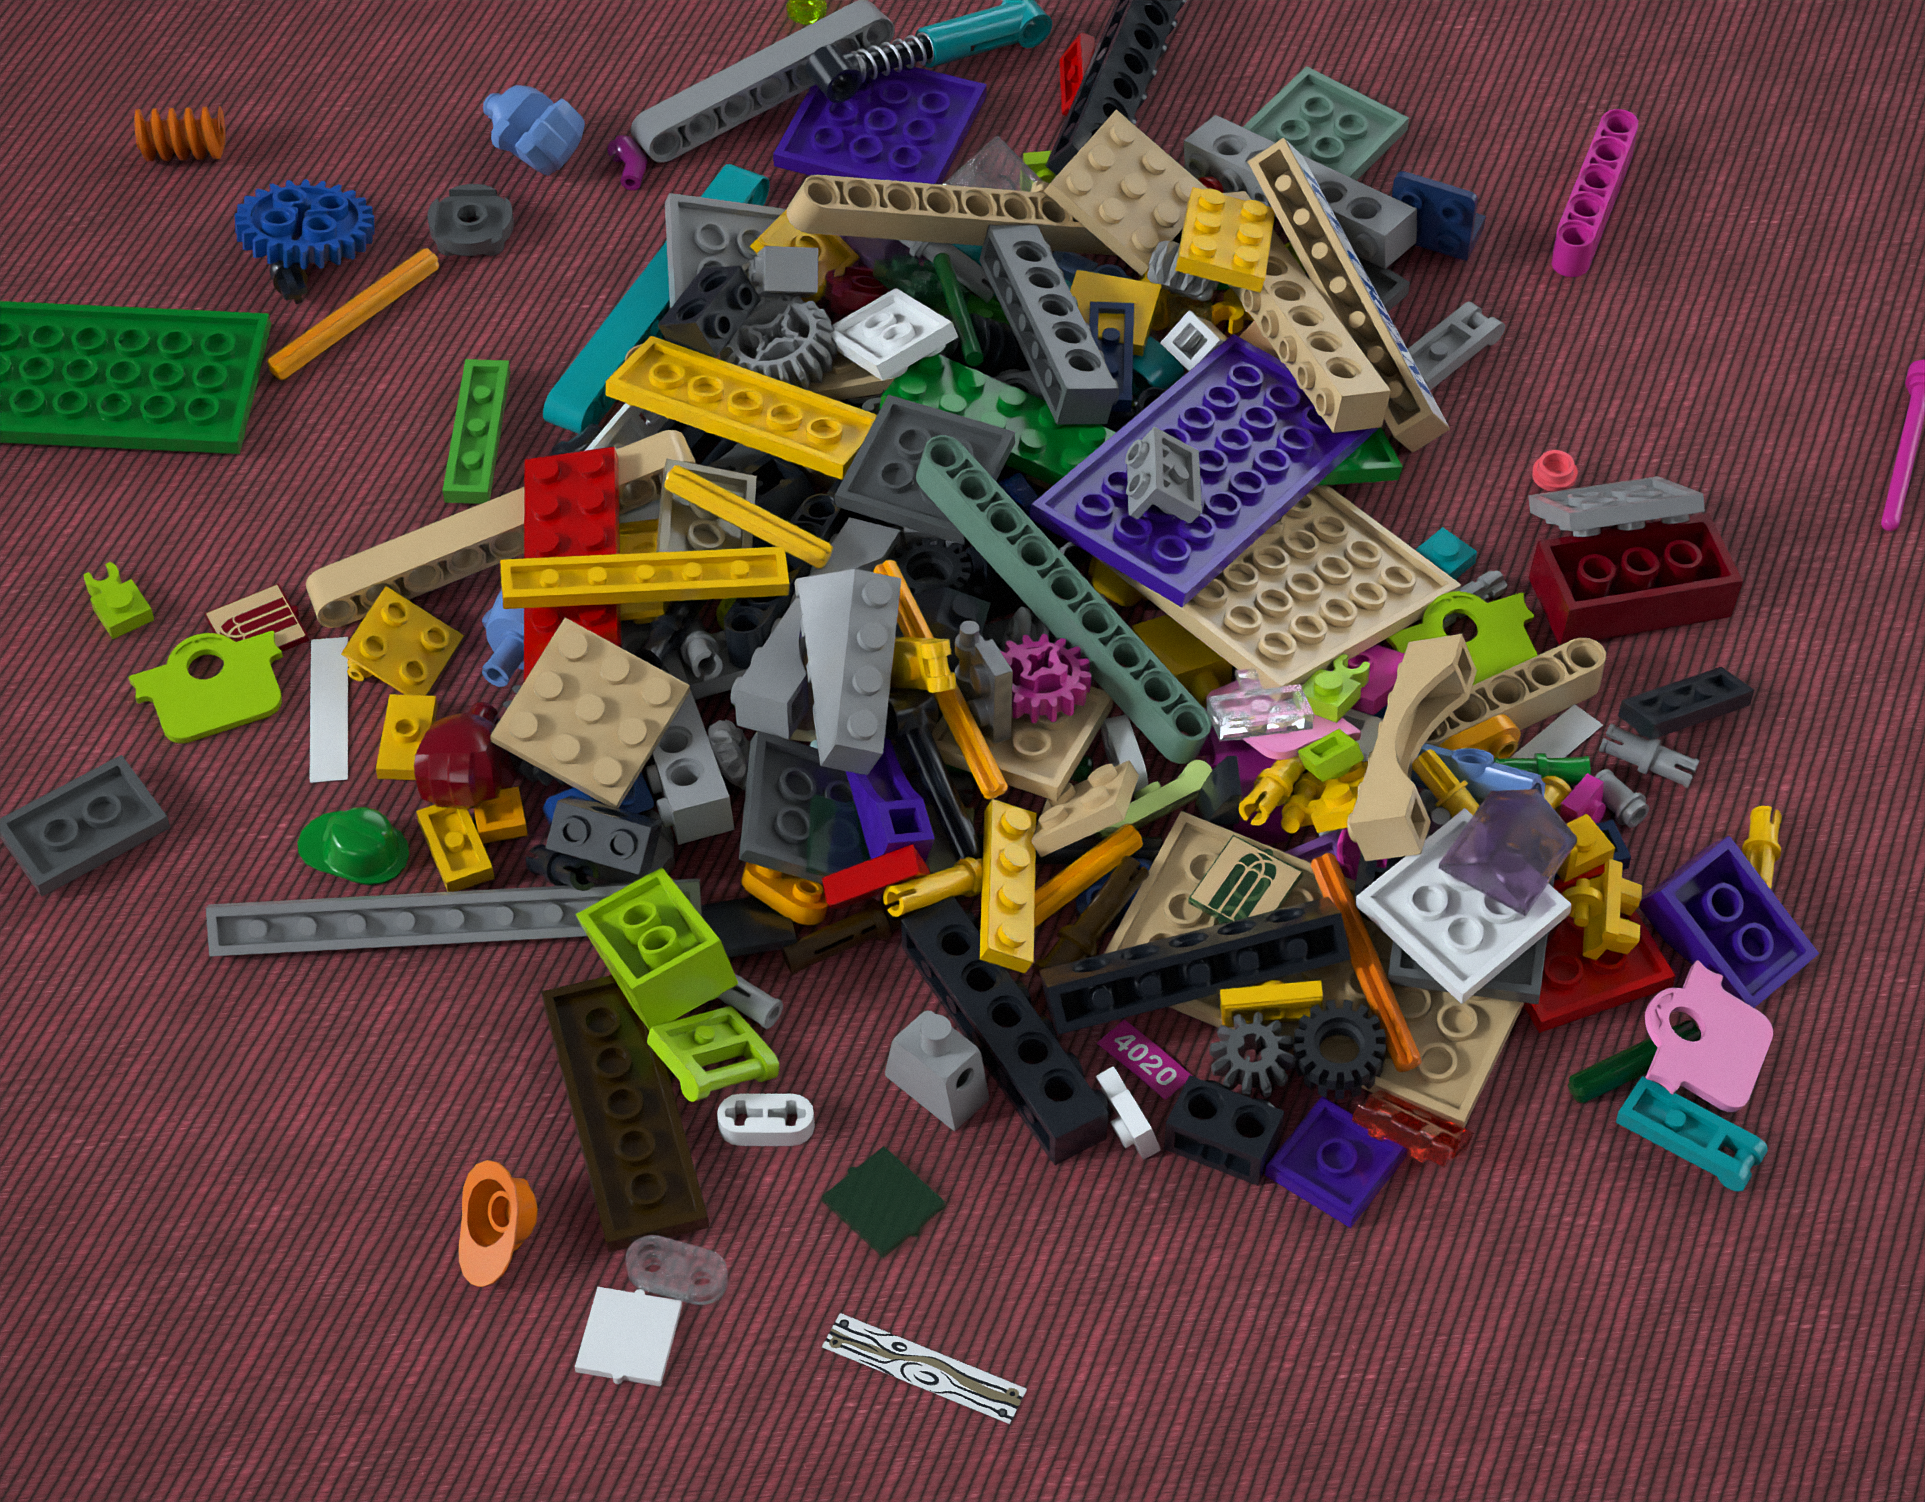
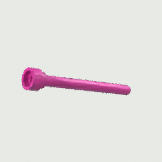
M1925 360L1913 362L1908 368L1905 385L1911 398L1881 520L1883 529L1888 532L1895 531L1900 525L1925 418Z

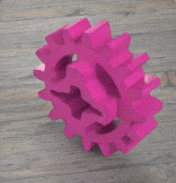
M1042 634L1039 641L1033 642L1028 635H1023L1022 644L1020 645L1010 640L1005 642V652H1000L1013 671V718L1017 719L1024 713L1030 714L1031 723H1037L1040 715H1047L1051 722H1056L1057 712L1062 711L1064 714L1072 716L1074 714V704L1085 705L1086 693H1090L1092 673L1089 672L1090 661L1089 659H1081V649L1079 647L1067 650L1066 639L1061 638L1055 644L1050 643L1047 634Z

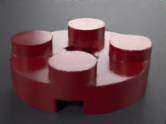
M845 267V274L834 277L835 269L828 271L825 275L823 289L825 298L830 300V310L842 315L852 314L895 288L908 296L911 293V285L903 279L901 287L893 283L894 274L865 267Z

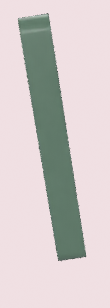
M938 435L926 442L916 472V480L920 488L1058 640L1061 638L1066 639V649L1069 650L1074 647L1081 649V659H1089V672L1092 673L1091 676L1154 746L1172 762L1186 764L1193 761L1199 755L1211 730V718L1207 711L958 440L947 435ZM1118 663L1124 664V665H1126L1127 667H1123V666L1119 665ZM1149 697H1153V698L1157 699L1159 702L1154 701V700L1150 699ZM1180 731L1186 732L1190 736L1184 735Z

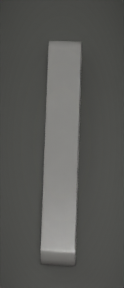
M869 0L855 1L643 111L632 122L631 135L654 161L661 163L670 161L816 85L806 73V64L809 57L818 48L825 45H835L842 52H856L859 49L867 51L872 45L880 47L883 42L890 43L895 34V26Z

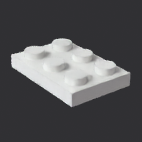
M897 288L834 323L835 330L830 333L839 353L882 381L901 376L908 370V366L923 357H931L945 349L947 343L958 338L954 325L950 320Z

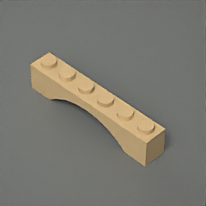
M1462 634L1409 642L1403 661L1398 664V676L1393 691L1389 692L1388 706L1383 721H1380L1378 725V737L1374 749L1368 755V767L1363 782H1360L1358 785V797L1353 813L1349 814L1347 820L1349 836L1354 843H1358L1365 861L1422 853L1431 821L1417 788L1411 781L1412 763L1432 732L1453 711L1469 699L1477 670Z

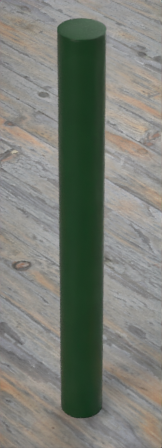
M939 253L934 257L933 262L966 363L970 366H977L983 361V354L951 258L947 253Z

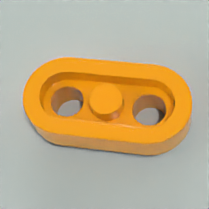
M1501 714L1449 737L1438 747L1452 751L1462 748H1475L1491 753L1494 758L1507 759L1517 750L1521 732L1508 715Z
M746 862L741 883L750 894L783 916L792 919L793 922L815 925L825 919L829 905L827 904L825 891L821 884Z

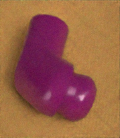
M619 135L615 140L609 142L607 153L609 156L615 154L613 161H623L625 163L620 179L621 185L628 190H637L641 186L648 159L632 137Z

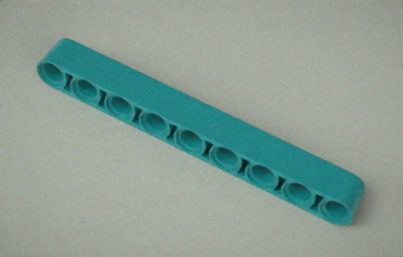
M726 164L701 197L763 206L768 197L770 182L766 176L732 164ZM667 241L552 388L543 408L544 421L577 434L585 430L591 423L598 425L617 400L606 396V380L625 362L627 352L633 347L643 344L650 336L659 339L664 338L658 324L670 310Z

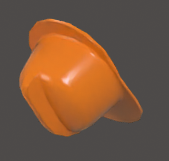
M491 1160L476 1164L468 1173L462 1195L459 1264L463 1276L469 1283L482 1288L494 1284L504 1275L512 1260L513 1251L517 1250L533 1232L538 1212L536 1197L528 1181L522 1178L511 1177L509 1171L503 1165Z

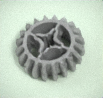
M782 294L777 301L770 302L765 297L764 304L754 308L720 352L719 360L808 390L810 383H822L823 373L832 371V360L837 358V348L830 333L835 329L831 325L830 318L824 309H819L814 301L805 303L800 296H796L791 301H788Z

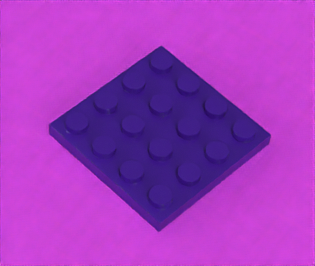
M905 65L902 66L900 72L891 69L888 76H885L882 72L878 73L876 79L867 76V79L861 83L856 94L842 103L831 102L818 86L814 85L810 87L773 153L774 167L810 176L829 175L942 184L987 97V84L918 67L910 69Z

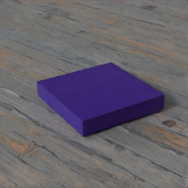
M1322 1096L1266 1165L1265 1176L1351 1228L1407 1156L1408 1147Z

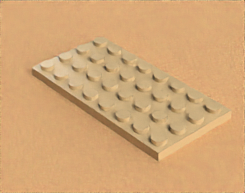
M1181 811L1148 871L1150 875L1142 882L1105 953L1233 921L1228 917L1232 916L1257 880V872L1248 871L1220 911L1224 915L1217 911L1245 872L1246 868L1244 865L1236 864L1209 902L1208 906L1211 908L1191 898L1233 836L1301 872L1275 910L1324 897L1310 862ZM1249 853L1238 862H1242L1249 867L1260 859L1253 853ZM1258 853L1263 860L1273 861L1267 855ZM1258 863L1254 865L1251 869H1255L1259 873H1261L1262 864ZM1264 863L1265 871L1263 875L1274 880L1276 866L1271 863ZM1263 877L1259 880L1234 916V920L1246 918L1250 915L1270 886V879ZM1345 877L1354 899L1356 881ZM1362 917L1388 978L1393 940L1374 922L1365 920ZM1350 960L1273 979L1284 984L1321 980L1323 1011L1326 1010V1001L1335 999L1336 1008H1343L1345 999L1353 1001V1011L1357 1012L1362 1004L1369 1008L1368 1018L1373 1016ZM1390 984L1422 1061L1420 1066L1403 1073L1398 1072L1386 1047L1382 1074L1380 1078L1375 1076V1085L1368 1091L1464 1130L1524 1003L1471 996L1461 1004L1449 992ZM1220 993L1168 1006L1219 1028L1222 1025ZM1299 1021L1281 1022L1282 1031L1279 1036H1292L1294 1040L1295 1029H1299ZM1335 1035L1326 1038L1321 1043L1320 1052L1328 1061L1347 1063L1357 1057L1359 1047L1352 1038ZM1293 1046V1048L1288 1052V1053L1292 1054L1293 1056H1294V1046Z

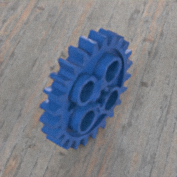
M304 179L301 185L295 186L293 182L287 180L286 187L282 188L272 183L270 184L269 192L256 189L255 197L245 196L244 204H238L237 213H235V233L237 234V242H243V250H253L254 258L267 255V264H273L281 260L284 262V268L290 267L293 263H299L302 269H306L309 263H315L321 269L324 268L325 261L341 265V257L353 260L355 259V251L365 252L366 244H372L373 235L375 234L372 206H366V198H356V191L354 190L342 193V185L339 184L332 188H326L325 181L319 182L316 186H310L308 179Z

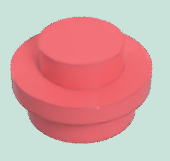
M1550 450L1543 453L1534 463L1532 470L1534 482L1542 489L1550 492L1570 489L1575 484L1578 475L1573 458L1560 450Z

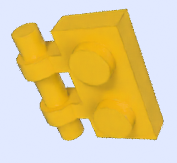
M1361 761L1351 766V770L1340 778L1328 779L1324 782L1319 780L1310 771L1302 774L1294 786L1295 795L1290 796L1283 806L1282 828L1289 833H1295L1300 827L1314 825L1317 833L1348 828V816L1350 813H1353L1358 797V785L1360 782H1363L1368 761Z

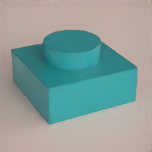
M1444 527L1415 549L1455 580L1476 563L1477 551Z

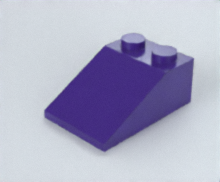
M1730 836L1703 848L1645 895L1639 903L1641 911L1669 946L1692 965L1699 960L1708 970L1723 975L1722 988L1753 1008L1819 954Z

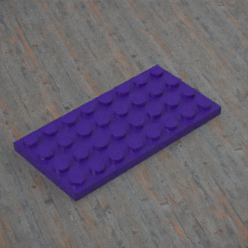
M1233 334L1031 504L1029 518L1176 605L1183 607L1375 433L1378 428L1333 433L1322 416L1318 415L1315 406L1303 389L1299 388L1296 379L1284 363ZM1153 427L1199 451L1202 513L1191 524L1175 515L1164 513L1154 504L1139 519L1129 515L1128 495L1126 494L1128 485L1126 455L1131 445L1136 440H1142Z

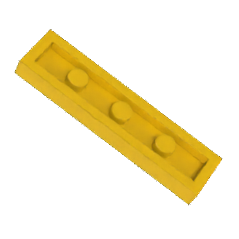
M992 799L984 810L980 960L1026 973L1034 960L1036 849L1031 841L1036 830V813Z

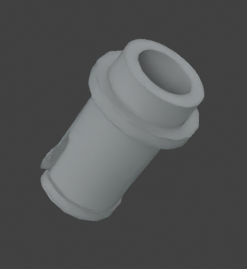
M1604 769L1596 774L1595 777L1604 782L1603 803L1615 814V821L1619 825H1627L1630 828L1641 823L1649 812L1646 797L1640 792L1633 793L1609 769Z

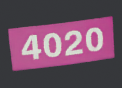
M1126 1020L1119 1023L1097 1042L1099 1046L1135 1073L1164 1100L1184 1085L1189 1075H1191Z

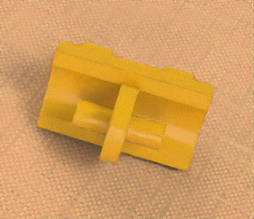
M1610 858L1605 863V872L1602 875L1590 880L1586 878L1578 879L1575 887L1568 888L1562 893V896L1572 904L1569 916L1574 917V924L1584 927L1583 956L1597 960L1606 949L1628 954L1640 940V925L1620 918V912L1631 916L1639 907L1642 899V885L1622 878L1623 863Z

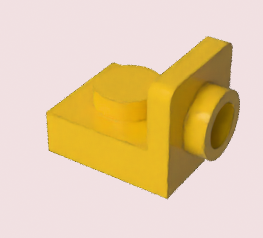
M1588 814L1562 826H1559L1552 817L1542 821L1537 843V851L1542 862L1556 864L1555 871L1564 882L1606 863L1609 858L1613 859L1615 852L1614 845Z

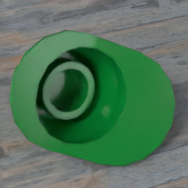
M367 807L325 813L311 820L301 831L297 841L298 853L306 865L318 871L363 885L383 884L396 878L406 867L409 858L408 842L401 831L393 827L385 815L376 809Z

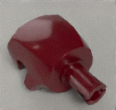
M485 702L475 703L471 706L468 713H457L441 718L427 730L417 749L414 760V774L422 800L432 802L436 807L476 809L484 801L499 798L500 790L512 788L517 772L507 750L491 742L490 735L496 728L499 717H495L498 712L492 705Z

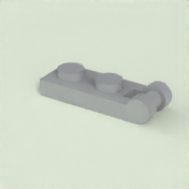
M1468 301L1407 350L1428 389L1432 390L1486 345H1494L1503 335L1505 324L1495 317L1487 318L1482 314L1480 307Z

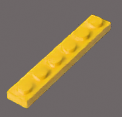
M785 547L500 560L503 609L789 595V576Z

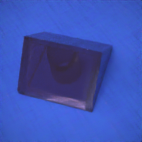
M1538 789L1490 791L1442 858L1438 869L1526 916L1576 845L1577 837Z

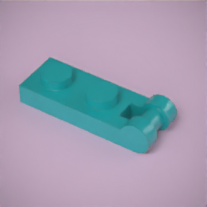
M1644 1076L1640 1078L1618 1111L1616 1119L1617 1124L1717 1176L1718 1180L1725 1187L1733 1191L1739 1192L1744 1190L1752 1177L1750 1169L1752 1166L1759 1165L1768 1152L1766 1143L1756 1135L1676 1093L1670 1094L1666 1088L1651 1080H1647ZM1725 1146L1733 1150L1735 1153L1734 1157L1732 1158L1721 1152V1148Z

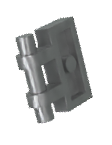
M965 621L960 625V634L955 639V654L959 658V665L955 668L956 683L965 701L969 702V709L978 727L984 728L993 744L1011 738L1013 671L994 640L985 641L979 634V625L974 621Z

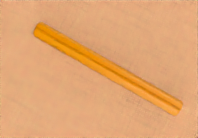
M886 560L883 564L877 565L873 573L901 578L897 623L904 637L934 638L894 560ZM958 685L957 688L952 690L934 692L933 695L984 798L990 800L1004 794L1007 791L1008 785Z

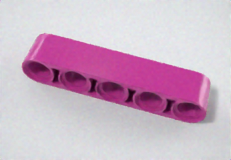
M1609 110L1601 117L1557 227L1551 264L1553 269L1563 276L1578 277L1588 271L1630 165L1639 121L1633 113L1627 110Z

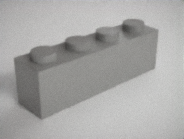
M859 569L797 578L794 585L796 598L800 599L802 613L800 626L802 638H805L808 655L806 668L808 683H812L814 697L812 710L820 766L868 775L883 754L901 578Z

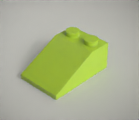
M662 867L576 914L579 923L618 986L649 1031L653 1026L675 1021L678 1017L707 1001L717 998L723 992L739 984L721 940Z

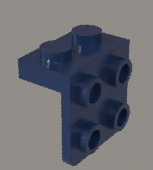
M1406 171L1398 172L1393 183L1392 197L1417 209V236L1414 245L1467 261L1485 226L1486 216L1476 213L1477 195L1471 191Z

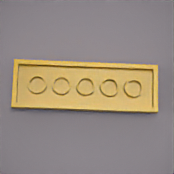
M650 336L606 380V396L841 480L844 479L877 417V414L654 336Z

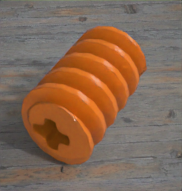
M219 106L216 118L211 117L208 107H202L199 119H195L191 107L185 108L183 119H178L174 108H169L166 120H162L157 108L152 109L149 121H145L141 109H135L134 127L137 148L141 151L143 158L147 162H153L157 152L163 161H170L174 150L179 160H187L191 150L196 160H203L207 149L213 159H220L222 157L226 140V128L221 106Z

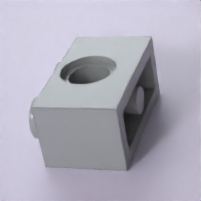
M765 246L757 253V256H754V260H750L749 280L753 286H757V294L765 297H780L783 294L785 297L800 296L801 298H809L816 294L818 290V248Z

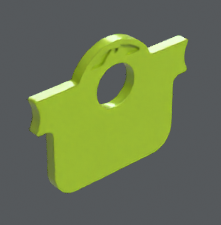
M1454 591L1444 593L1436 597L1428 605L1421 624L1399 630L1397 633L1386 638V641L1395 651L1405 653L1409 642L1447 636L1443 629V620L1447 616L1454 613L1469 616L1475 622L1478 630L1477 636L1474 639L1465 642L1477 670L1473 685L1538 656L1524 627L1525 623L1531 622L1534 618V614L1530 612L1525 604L1524 593H1518L1489 603L1467 592Z
M274 631L238 642L221 634L203 633L189 637L179 643L169 655L166 665L131 675L128 678L130 684L136 689L135 698L137 703L152 702L165 736L172 742L184 744L275 714L281 707L282 695L271 663L283 658V654L275 644ZM202 655H215L224 662L221 672L210 679L194 678L188 673V668L194 659Z

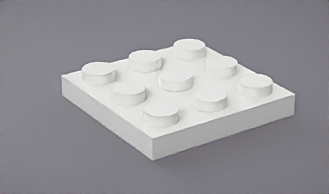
M1465 808L1425 840L1421 854L1405 856L1356 896V906L1461 1004L1570 914L1572 905Z

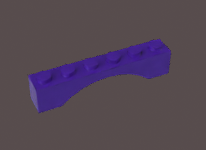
M885 737L883 754L868 775L846 771L870 858L873 859L913 844L923 861L926 862L935 837L924 800L914 791L906 779L897 760L891 739Z

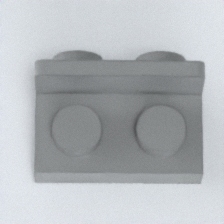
M1153 427L1142 440H1136L1131 445L1126 455L1125 462L1127 464L1128 476L1126 494L1128 495L1129 515L1139 519L1154 504L1164 513L1175 515L1191 524L1202 513L1199 451Z

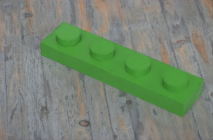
M465 359L443 486L445 503L482 504L490 501L511 374L508 360Z

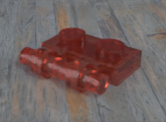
M1382 1090L1369 1095L1365 1105L1360 1103L1352 1117V1122L1368 1129L1369 1136L1381 1142L1388 1139L1410 1150L1409 1156L1424 1163L1428 1159L1444 1168L1450 1158L1454 1159L1467 1150L1474 1134L1463 1127Z

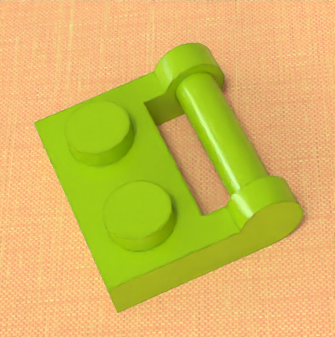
M733 1006L653 1026L648 1035V1045L679 1079L683 1095L691 1102L707 1098L710 1091L753 1079L758 1082H764L776 1078L779 1074V1062L774 1052ZM742 1055L747 1059L746 1061L706 1072L702 1069V1066Z

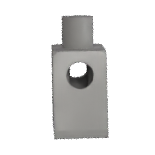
M926 1010L893 1039L885 1076L954 1132L989 1101L981 1052L976 1045L951 1027L950 1021L945 1016Z

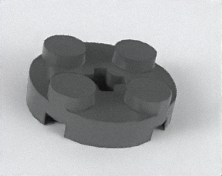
M465 184L449 189L448 197L440 202L437 197L431 203L427 215L431 238L436 242L438 251L445 256L497 255L504 250V242L510 237L514 228L513 211L510 201L506 197L504 200L497 196L496 189L482 184ZM468 217H476L477 221L467 223Z

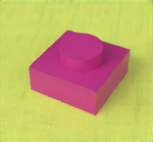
M1588 773L1561 803L1560 826L1585 814H1588L1595 824L1601 822L1606 810V805L1603 803V781Z

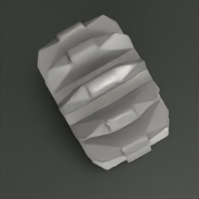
M1167 240L1159 242L1149 261L1147 273L1149 281L1161 284L1162 289L1182 297L1200 301L1210 300L1214 290H1217L1219 282L1175 271L1180 244Z

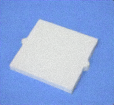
M597 1287L575 1364V1371L613 1378L615 1384H620L625 1380L661 1387L682 1309V1301L645 1295L642 1289L632 1293Z

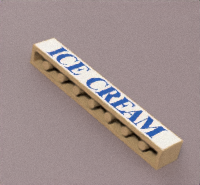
M1282 138L1247 161L1311 282L1391 390L1384 419L1394 438L1413 453L1450 430L1304 157L1285 138Z

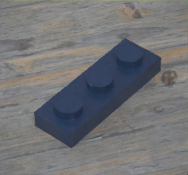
M1090 301L1089 326L1091 328V335L1098 349L1103 352L1106 366L1112 378L1117 380L1119 386V398L1116 405L1112 406L1111 411L1131 412L1134 303ZM1099 313L1125 314L1124 344L1119 343L1120 332L1115 328L1105 329L1102 333V340L1098 339Z

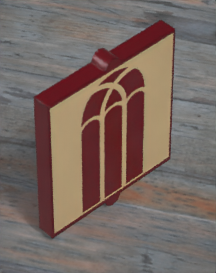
M279 583L204 613L213 633L229 637L235 642L274 631L275 644L283 652L309 641L308 634L298 618V607L291 606Z

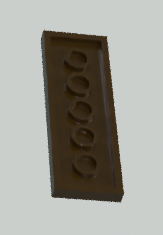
M609 975L541 991L545 1013L608 1253L710 1228L707 1210L666 1065L648 1045L647 1039L650 1031L634 1011L614 977Z

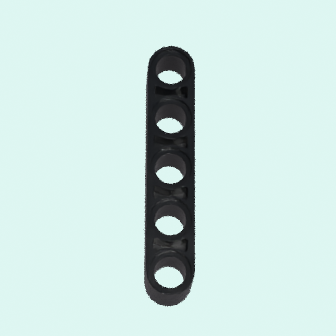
M823 493L812 495L804 500L789 521L828 543L835 533L839 534L844 526L842 508L836 507L835 496ZM785 552L789 576L788 596L747 597L735 600L723 620L728 656L734 666L741 669L749 668L755 650L758 647H763L770 637L775 620L782 618L790 607V602L795 592V580L808 577L812 565Z

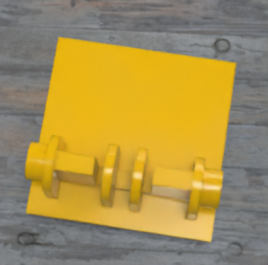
M385 586L341 655L349 659L347 662L349 667L347 673L356 681H363L364 678L374 675L404 695L426 696L464 635Z

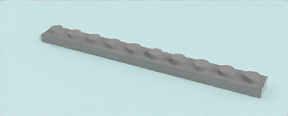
M700 878L673 880L702 916ZM633 882L595 884L586 891L576 890L572 886L567 885L209 904L206 907L209 956L587 936L576 914Z

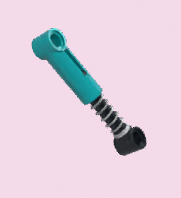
M1003 0L999 6L921 27L916 31L915 36L908 35L904 40L895 39L892 44L883 42L880 47L872 45L867 51L859 49L856 52H842L835 45H825L818 48L809 57L806 64V73L831 102L842 103L856 94L861 83L867 79V76L876 79L880 72L888 76L891 69L900 72L902 66L905 65L912 69L915 62H919L927 68H932L1016 43L1025 48H1033L1041 44L1050 34L1052 19L1035 0Z

